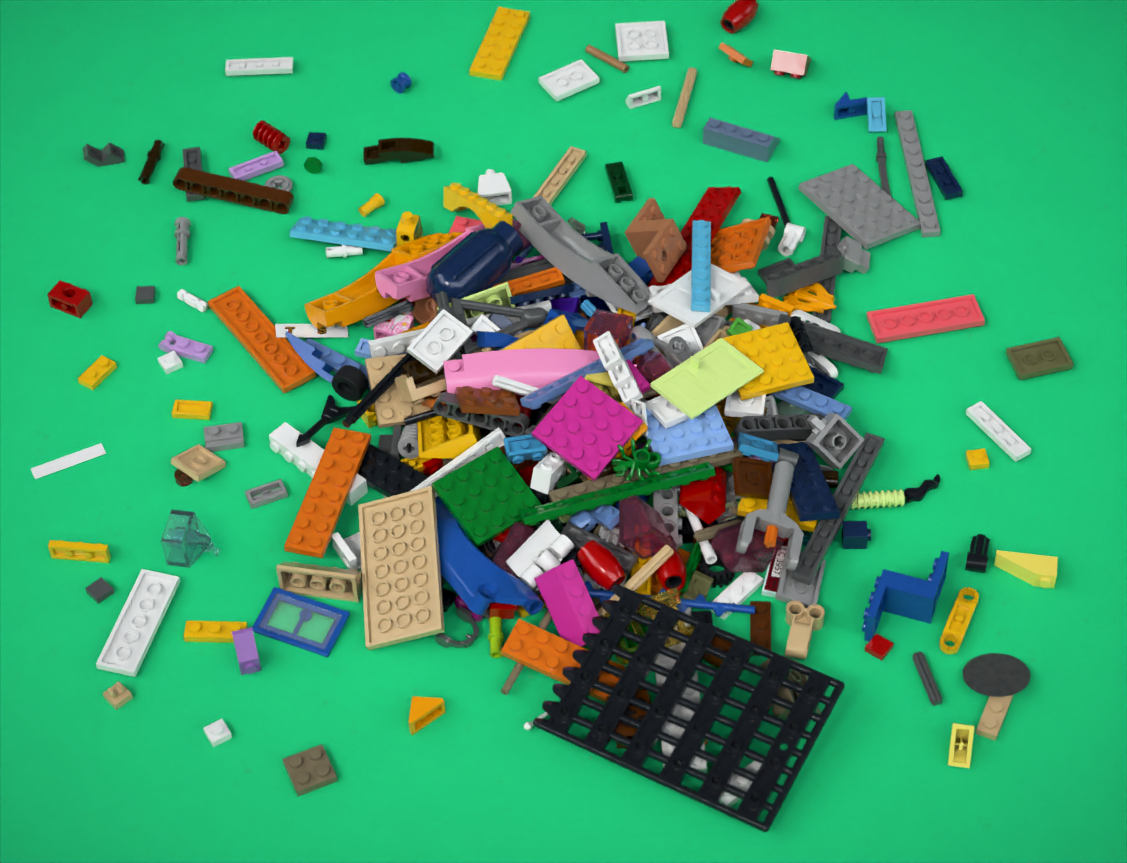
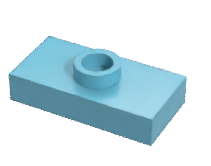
M885 97L867 98L868 133L886 132Z

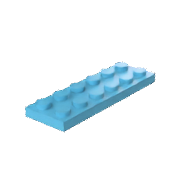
M305 216L300 218L290 230V237L384 251H391L392 248L397 247L396 229L386 230L380 229L378 226L365 227L362 224L351 225L343 221L330 222L327 219L316 220Z

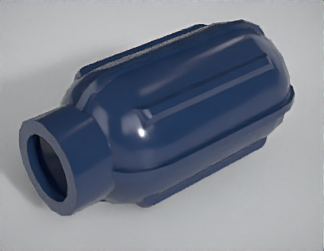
M499 221L491 229L486 228L471 232L431 266V271L428 273L426 281L428 294L437 304L435 294L444 291L450 303L451 297L462 299L492 288L510 272L512 256L523 248L520 235L505 221Z

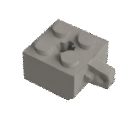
M829 412L821 420L815 415H810L806 420L813 427V430L805 440V443L830 467L841 469L865 440L838 414Z

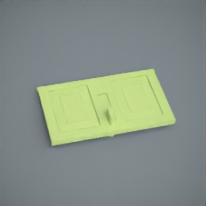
M720 338L651 382L650 387L690 419H694L762 374L764 370L723 338Z

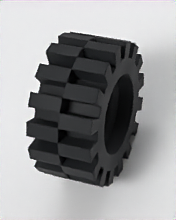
M714 550L717 561L713 564H707L702 555V558L699 560V572L714 579L712 588H716V585L722 588L723 583L727 586L729 581H733L735 562L728 552L724 555L723 550L720 553ZM712 566H721L724 568V570L720 572L711 571L709 568Z

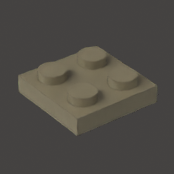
M322 744L282 759L297 796L338 781Z

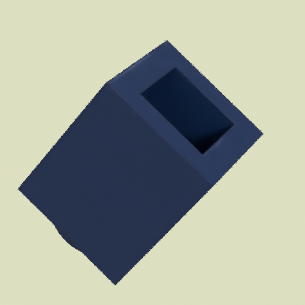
M844 521L842 523L843 549H867V541H871V529H867V521Z

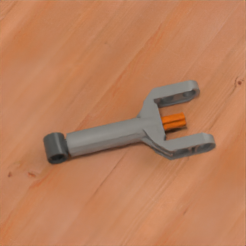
M780 447L778 449L779 456L777 462L774 461L775 469L767 508L756 510L746 515V518L741 523L736 552L745 554L749 543L752 541L754 529L766 532L763 542L766 548L775 547L777 536L784 539L786 537L789 539L784 566L785 569L794 571L799 561L804 533L797 523L785 514L799 454Z

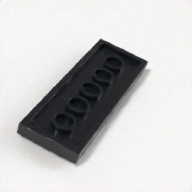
M371 444L367 448L358 474L366 479L369 487L386 497L409 492L428 478V476Z

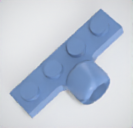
M611 505L596 506L593 510L577 511L576 514L570 517L569 523L588 532L595 527L596 523L611 530L625 516L620 510Z

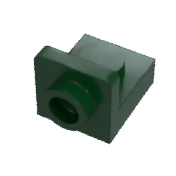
M566 463L572 473L560 477L556 486L560 489L582 483L583 481L580 478L582 472L571 464Z

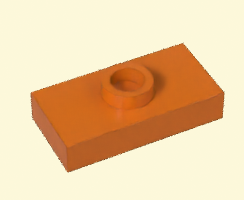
M723 42L720 44L719 49L727 53L731 61L735 63L740 62L745 66L751 67L753 64L752 60Z

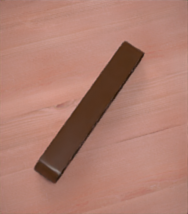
M181 167L173 180L174 187L181 191L279 214H287L294 201L293 194L285 190L187 167Z

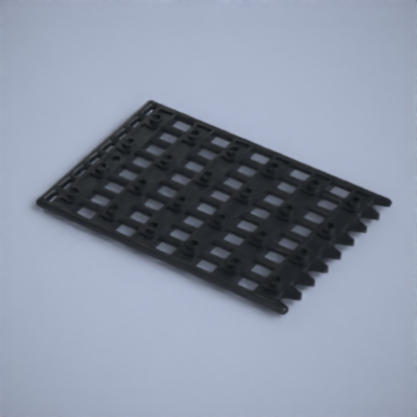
M614 584L612 591L620 598L619 601L604 600L602 602L603 609L610 614L609 618L593 617V625L601 632L599 634H583V642L591 649L589 651H573V658L581 666L579 668H563V675L571 682L570 685H553V692L561 700L560 702H543V710L551 717L550 719L535 718L533 725L762 832H768L838 701L845 684L840 680L619 584ZM642 604L658 610L654 620L638 614ZM679 620L695 627L691 636L674 630ZM632 621L649 627L644 637L628 630ZM716 636L733 643L728 653L711 646ZM623 637L639 644L634 654L618 647ZM669 637L686 644L681 653L665 647ZM706 653L723 660L718 670L701 663ZM753 653L770 659L766 669L749 662ZM613 654L629 661L624 671L608 664ZM659 654L676 660L671 670L655 664ZM744 669L761 676L757 686L739 679ZM791 669L809 676L804 686L786 679ZM697 670L714 677L709 687L692 680ZM603 671L620 678L614 688L598 681ZM650 671L666 677L662 687L645 680ZM782 686L799 693L795 703L777 696ZM829 686L834 687L831 696H825ZM687 687L704 694L699 704L682 697ZM734 687L752 694L747 704L730 697ZM593 688L610 695L605 705L588 698ZM640 688L657 695L652 705L635 698ZM820 703L825 705L821 715L815 713ZM725 704L742 711L737 721L720 714ZM772 704L790 711L785 721L768 714ZM583 705L600 712L595 722L578 715ZM630 705L647 712L642 722L625 715ZM677 705L694 711L690 721L673 715ZM812 720L816 724L813 730L809 732L806 729ZM763 721L781 728L776 738L758 731ZM621 722L637 729L632 740L615 732ZM668 722L685 729L680 739L663 732ZM715 722L732 728L728 739L711 732ZM573 723L590 730L584 740L568 733ZM658 739L675 746L670 757L653 750ZM706 739L723 746L718 756L701 749ZM753 739L771 746L766 756L749 749ZM801 739H806L807 741L802 750L798 749L797 746ZM610 740L627 747L622 757L605 750ZM782 744H786L788 748L786 750H782L780 746ZM696 756L713 764L708 774L691 767ZM744 756L761 763L757 774L739 766ZM795 756L797 760L793 767L787 766L791 757ZM648 757L665 764L660 775L643 767ZM686 774L703 781L699 792L681 785ZM734 774L752 781L747 792L729 784ZM782 774H785L788 777L783 786L779 785L778 782ZM774 791L778 795L772 804L768 801ZM724 792L742 799L737 810L720 803ZM763 810H766L768 814L764 822L759 821L758 819Z

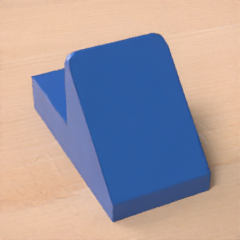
M847 92L842 95L834 107V120L867 115V97L850 100Z

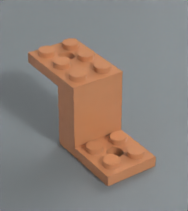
M649 198L624 232L635 254L646 260L657 282H664L687 248L674 220L665 219L655 198Z

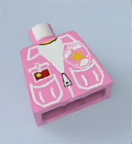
M410 310L373 327L374 338L379 339L397 335L414 328L415 323L412 311Z

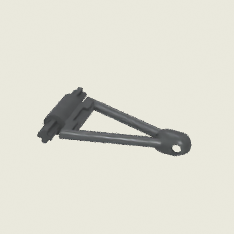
M441 291L435 294L439 308L437 315L444 309L467 327L464 309L520 318V321L496 331L497 333L512 335L525 328L541 327L548 315L547 311L540 307L521 309L452 297V307H450L446 292ZM471 338L462 346L463 354H471L484 348L477 346V341L472 343ZM460 349L454 354L451 360L462 359Z

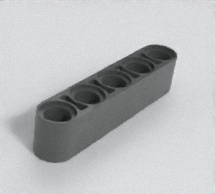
M831 251L767 275V295L779 297L842 273V253Z
M448 392L441 393L433 405L434 412L440 416L492 431L499 427L504 434L514 437L522 436L530 424L528 416L523 413H519V416L483 414L484 416L476 413H461L456 395Z
M821 414L744 416L736 425L733 433L736 438H738L739 432L767 440L807 439L813 430V427L806 421L810 415H815L820 420L825 417Z

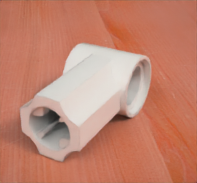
M787 223L783 238L778 246V251L786 257L792 255L798 243H802L806 228Z

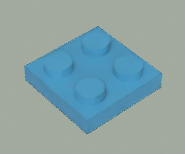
M739 432L737 438L738 449L743 455L750 457L755 455L766 462H771V460L777 462L779 456L777 442Z

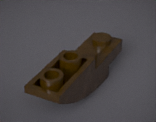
M388 138L378 140V145L364 147L365 165L395 159L405 163L434 157V142L423 139Z

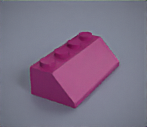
M574 560L556 566L534 578L561 638L584 647L587 644L583 642V634H599L601 632L592 623L593 617L599 615Z

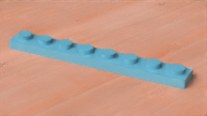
M693 220L691 311L710 312L711 222Z

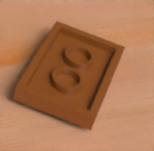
M470 386L456 387L455 395L461 413L519 416L520 407L514 392L504 389L492 390L489 387L481 389Z

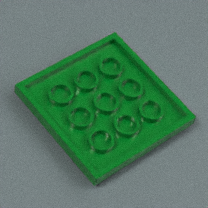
M498 446L432 483L434 491L476 547L483 545L521 523L520 510L542 505Z

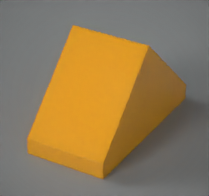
M412 696L408 720L412 735L446 713L445 703L442 698Z

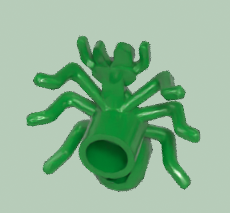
M631 439V453L634 459L626 456L624 448L620 444L617 445L621 451L622 458L628 461L612 459V465H617L613 467V470L617 472L616 477L624 476L628 468H631V471L626 477L627 481L632 479L635 468L637 469L638 480L642 482L645 479L641 471H644L649 477L653 475L660 476V472L649 471L657 469L661 463V455L659 453L648 452L651 439H648L644 449H638L636 452L635 440Z

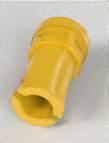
M376 193L368 202L359 207L358 211L363 217H366L373 210L385 205V201L379 193Z

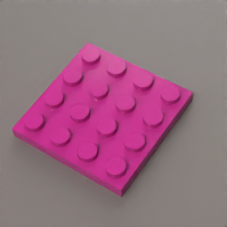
M580 375L533 430L531 436L595 482L612 459L620 452L617 445L620 444L624 447L643 424V420Z

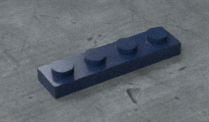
M573 284L509 298L511 305L519 303L520 307L529 305L530 300L534 304L543 302L542 298H544V301L555 299V295L557 298L566 297L567 292L574 291Z

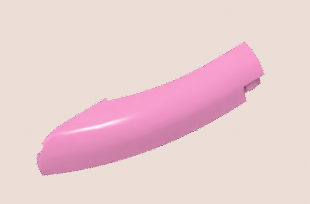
M513 219V228L520 235L523 247H525L529 241L519 231L521 223ZM484 224L465 228V232L454 240L421 258L375 271V281L380 294L384 298L393 297L398 300L404 297L410 302L430 297L427 292L426 281L428 273L431 271V266L471 232L486 229Z
M554 348L512 349L464 354L462 359L443 361L447 392L455 394L456 387L463 386L478 389L489 387L492 390H501V388L495 387L492 384V379L495 375L536 388H542L600 359L597 351ZM514 393L515 396H524V395H520V394Z

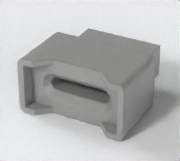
M845 236L838 244V249L842 253L843 269L850 273L856 270L865 274L869 270L870 252L862 249V243Z

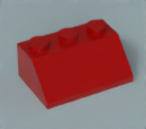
M715 467V476H711L703 481H692L688 485H680L679 504L710 525L725 512L727 482L725 471L722 468Z

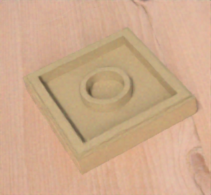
M200 444L171 458L173 466L197 482L226 467L224 460Z

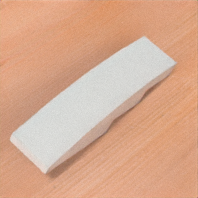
M607 331L594 339L593 343L603 366L608 371L623 403L628 407L631 405V399L639 400L643 398L640 388L611 332Z

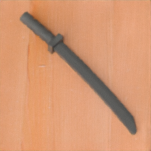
M879 136L877 137L876 162H878L882 189L891 196L885 164L884 138Z

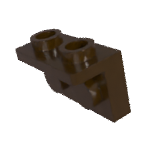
M414 360L403 364V375L406 374L408 378L412 377L414 383L418 384L443 375L444 367L436 374L420 361Z

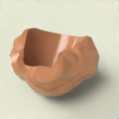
M431 296L416 300L412 312L415 321L418 324L433 321L437 316L438 304L434 302Z

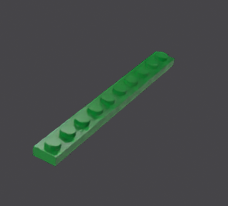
M709 462L666 472L660 474V476L644 478L645 481L643 482L636 480L520 510L519 516L524 525H536L539 521L555 520L558 516L574 515L577 511L593 510L596 506L612 505L615 501L631 500L634 496L650 495L657 490H669L673 486H684L692 481L707 480L711 476H715V468Z

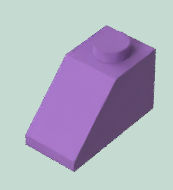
M252 627L232 631L241 675L261 671Z

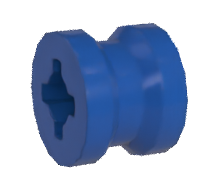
M404 72L399 73L397 78L391 80L392 88L400 94L405 91V88H409L412 85L411 78Z

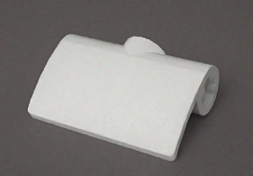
M546 520L507 559L506 563L518 578L533 590L537 586L534 578L561 564L560 561L575 546L568 537L563 534L560 535L550 521Z

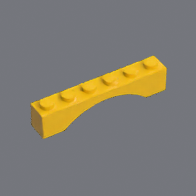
M451 183L450 186H444V207L454 212L470 208L477 214L485 228L491 229L499 221H505L513 227V215L505 209L498 207L495 203H491L460 183Z

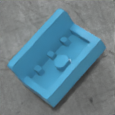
M532 434L503 439L506 458L510 463L513 462V464H519L524 462V460L530 459L533 461L542 460L547 455V447L531 436Z

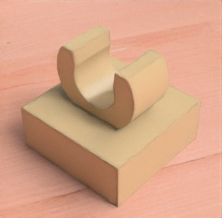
M120 681L103 693L104 698L116 710L133 699L132 693Z

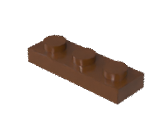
M750 601V606H755V613L750 614V642L771 650V602ZM756 653L752 654V656H761Z

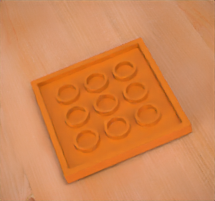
M765 217L719 229L711 242V264L729 273L756 267L772 223L770 218Z

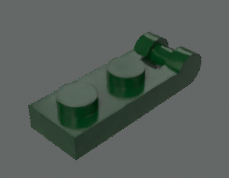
M623 163L605 164L606 174L615 203L626 199L627 201L633 200Z

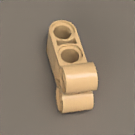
M797 600L790 601L786 605L785 621L791 628L785 656L806 660L812 632L820 630L824 625L825 610L821 605L813 604L808 608H804V605Z

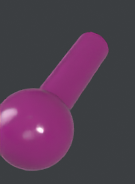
M459 595L455 598L454 605L457 609L459 607L467 609L472 614V618L477 622L483 619L482 615L473 613Z

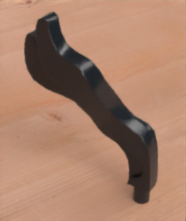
M936 474L934 480H924L918 488L905 489L904 496H908L906 502L922 501L929 490L936 489L939 486L940 475Z

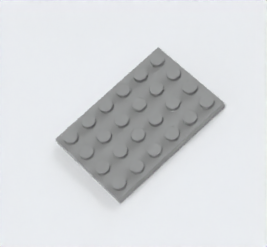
M854 164L799 183L798 189L851 237L862 243L866 250L920 229V221Z

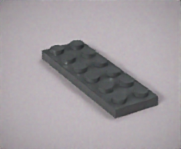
M780 314L777 325L786 322L790 324L791 317ZM801 320L813 347L811 352L830 357L835 361L848 363L854 367L866 369L872 373L881 374L888 348Z

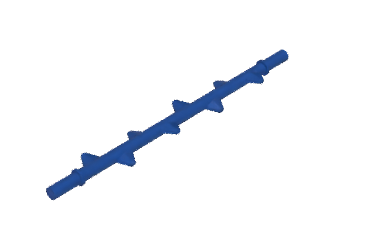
M585 581L584 583L590 597L599 598L601 604L604 600H609L615 594L613 591L593 589L590 581ZM661 589L657 596L644 595L662 604L675 606L678 611L683 613L688 607L713 610L717 617H721L725 611L732 613H755V606L706 601L702 594H699L695 600L669 597L665 589ZM642 604L640 608L644 609L646 605Z

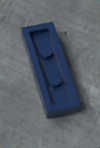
M943 156L926 160V167L945 200L961 197L963 191Z

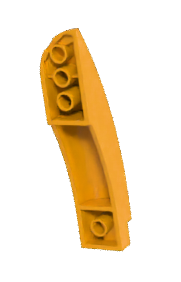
M451 232V234L435 233L392 248L391 253L361 278L334 293L304 304L310 322L317 329L324 326L332 327L335 324L345 327L391 306L399 300L393 297L384 298L380 294L375 281V271L421 258L451 242L461 235L462 232Z

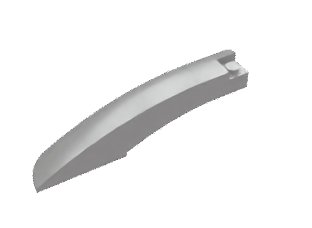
M542 195L515 203L511 213L521 223L519 231L565 276L595 296L617 307L636 314L646 309L649 304L648 297L650 295L648 288L618 253L611 254L584 238L562 219Z

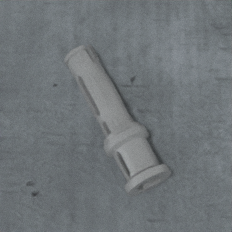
M179 217L175 220L176 230L174 232V236L177 239L176 263L183 266L187 264V241L190 238L189 227L191 226V221L186 217Z

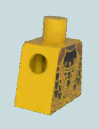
M409 211L402 214L396 229L397 246L422 237L423 229L419 215H413Z

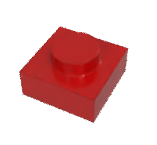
M433 458L423 462V474L430 477L443 467L442 458Z

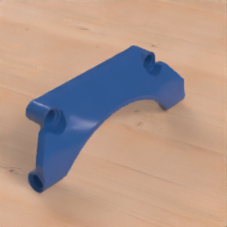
M437 496L435 502L440 573L467 604L468 608L477 615H484L490 603L497 602L522 605L530 615L540 612L543 608V602L530 586L509 574L485 556L471 542L463 528L450 513L440 497Z

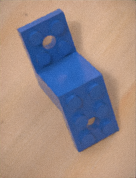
M941 551L940 557L935 558L932 568L934 571L930 573L928 581L883 569L881 577L877 576L875 592H871L869 598L870 606L869 608L866 607L863 619L865 620L862 631L865 632V641L869 642L875 636L883 611L931 624L946 579L949 559L948 552Z

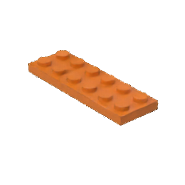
M518 619L501 650V655L561 683L570 685L571 682L563 675V668H579L581 665L573 658V651L589 650ZM611 660L608 662V664L623 671L626 668ZM603 671L598 681L614 688L620 678ZM595 688L590 693V696L605 703L606 696H610Z

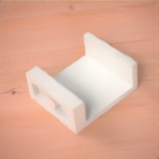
M338 532L332 534V546L348 570L355 569L358 571L362 569L360 532L346 539H343Z

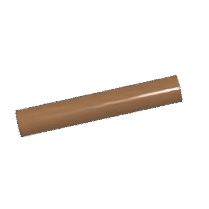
M591 45L586 47L585 51L614 68L624 73L629 70L627 64Z

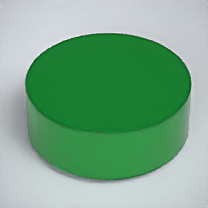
M308 157L304 163V168L309 173L317 174L322 168V163L315 157Z

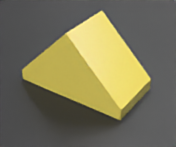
M952 724L948 766L970 768L974 725Z

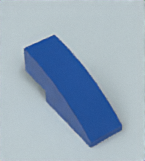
M477 331V346L494 347L495 351H499L519 339L503 333Z

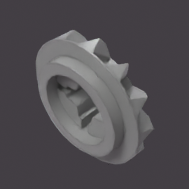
M274 176L265 183V186L288 192L292 191V181L286 176Z

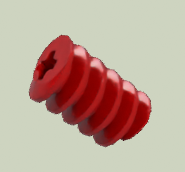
M265 120L259 121L254 127L253 138L273 152L277 151L278 154H282L288 149L290 137H286V134L276 129V127Z

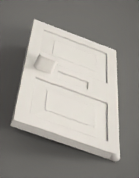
M711 264L710 312L691 311V270L649 299L648 303L696 328L749 289L751 284Z

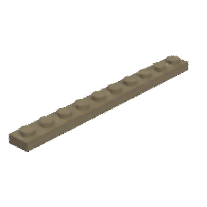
M735 441L733 442L734 450L662 465L655 470L649 471H657L663 474L709 462L715 468L730 464L735 456L743 457V454L739 451ZM635 468L630 481H627L626 477L630 474L631 470H627L624 476L616 477V474L597 478L595 482L589 480L549 491V498L551 502L636 481L638 480L637 469ZM641 471L644 478L649 477L644 471Z

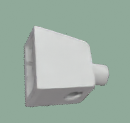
M488 169L485 175L479 176V196L486 198L497 206L512 204L511 188L504 173H495V170Z

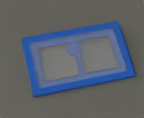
M274 587L252 629L255 633L328 657L350 616V612Z

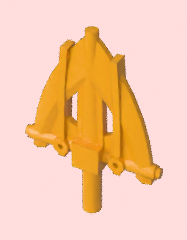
M818 282L783 296V302L794 306V311H815L823 314L824 310L836 309V305L833 303L835 300L834 296L829 294Z

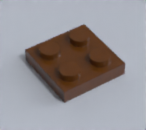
M735 456L732 459L735 496L768 500L773 479L771 462Z

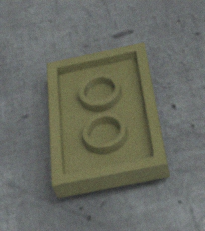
M1060 337L1006 348V355L1019 380L1073 369V362Z

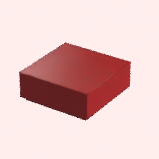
M876 633L865 646V651L882 661L892 650L894 643Z

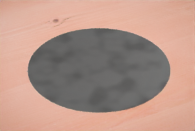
M988 653L971 659L965 665L963 679L972 690L980 694L992 697H1005L1022 691L1028 685L1030 671L1021 660L1013 656L1001 653Z

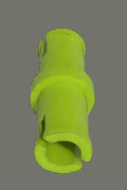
M491 617L489 619L490 633L488 634V641L490 642V656L492 658H501L503 656L501 655L504 634L502 633V619L500 617Z

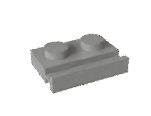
M242 422L204 427L205 448L210 452L245 447Z

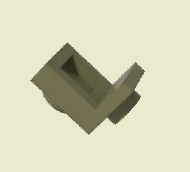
M696 570L693 573L687 591L683 594V598L695 600L699 594H702L706 599L714 579Z

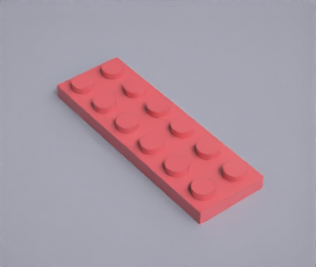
M974 294L869 311L866 316L876 343L984 326L985 323Z

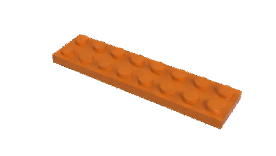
M240 286L207 301L209 308L284 394L316 377L315 371L303 361L285 337L276 338L275 326Z
M333 428L284 545L286 552L318 558L324 557L370 444L371 434Z

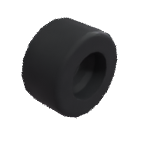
M351 365L342 366L331 381L335 392L349 401L359 400L369 386L366 375Z

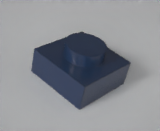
M309 132L306 149L323 150L327 139L326 133Z

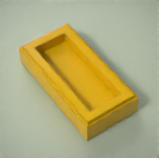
M175 399L171 413L172 418L210 420L213 403L212 401Z

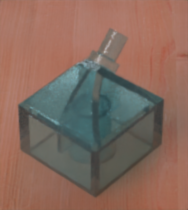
M171 510L161 539L167 565L190 568L204 551L211 552L215 556L220 553V549L213 545L214 543L211 541L210 535L195 512Z

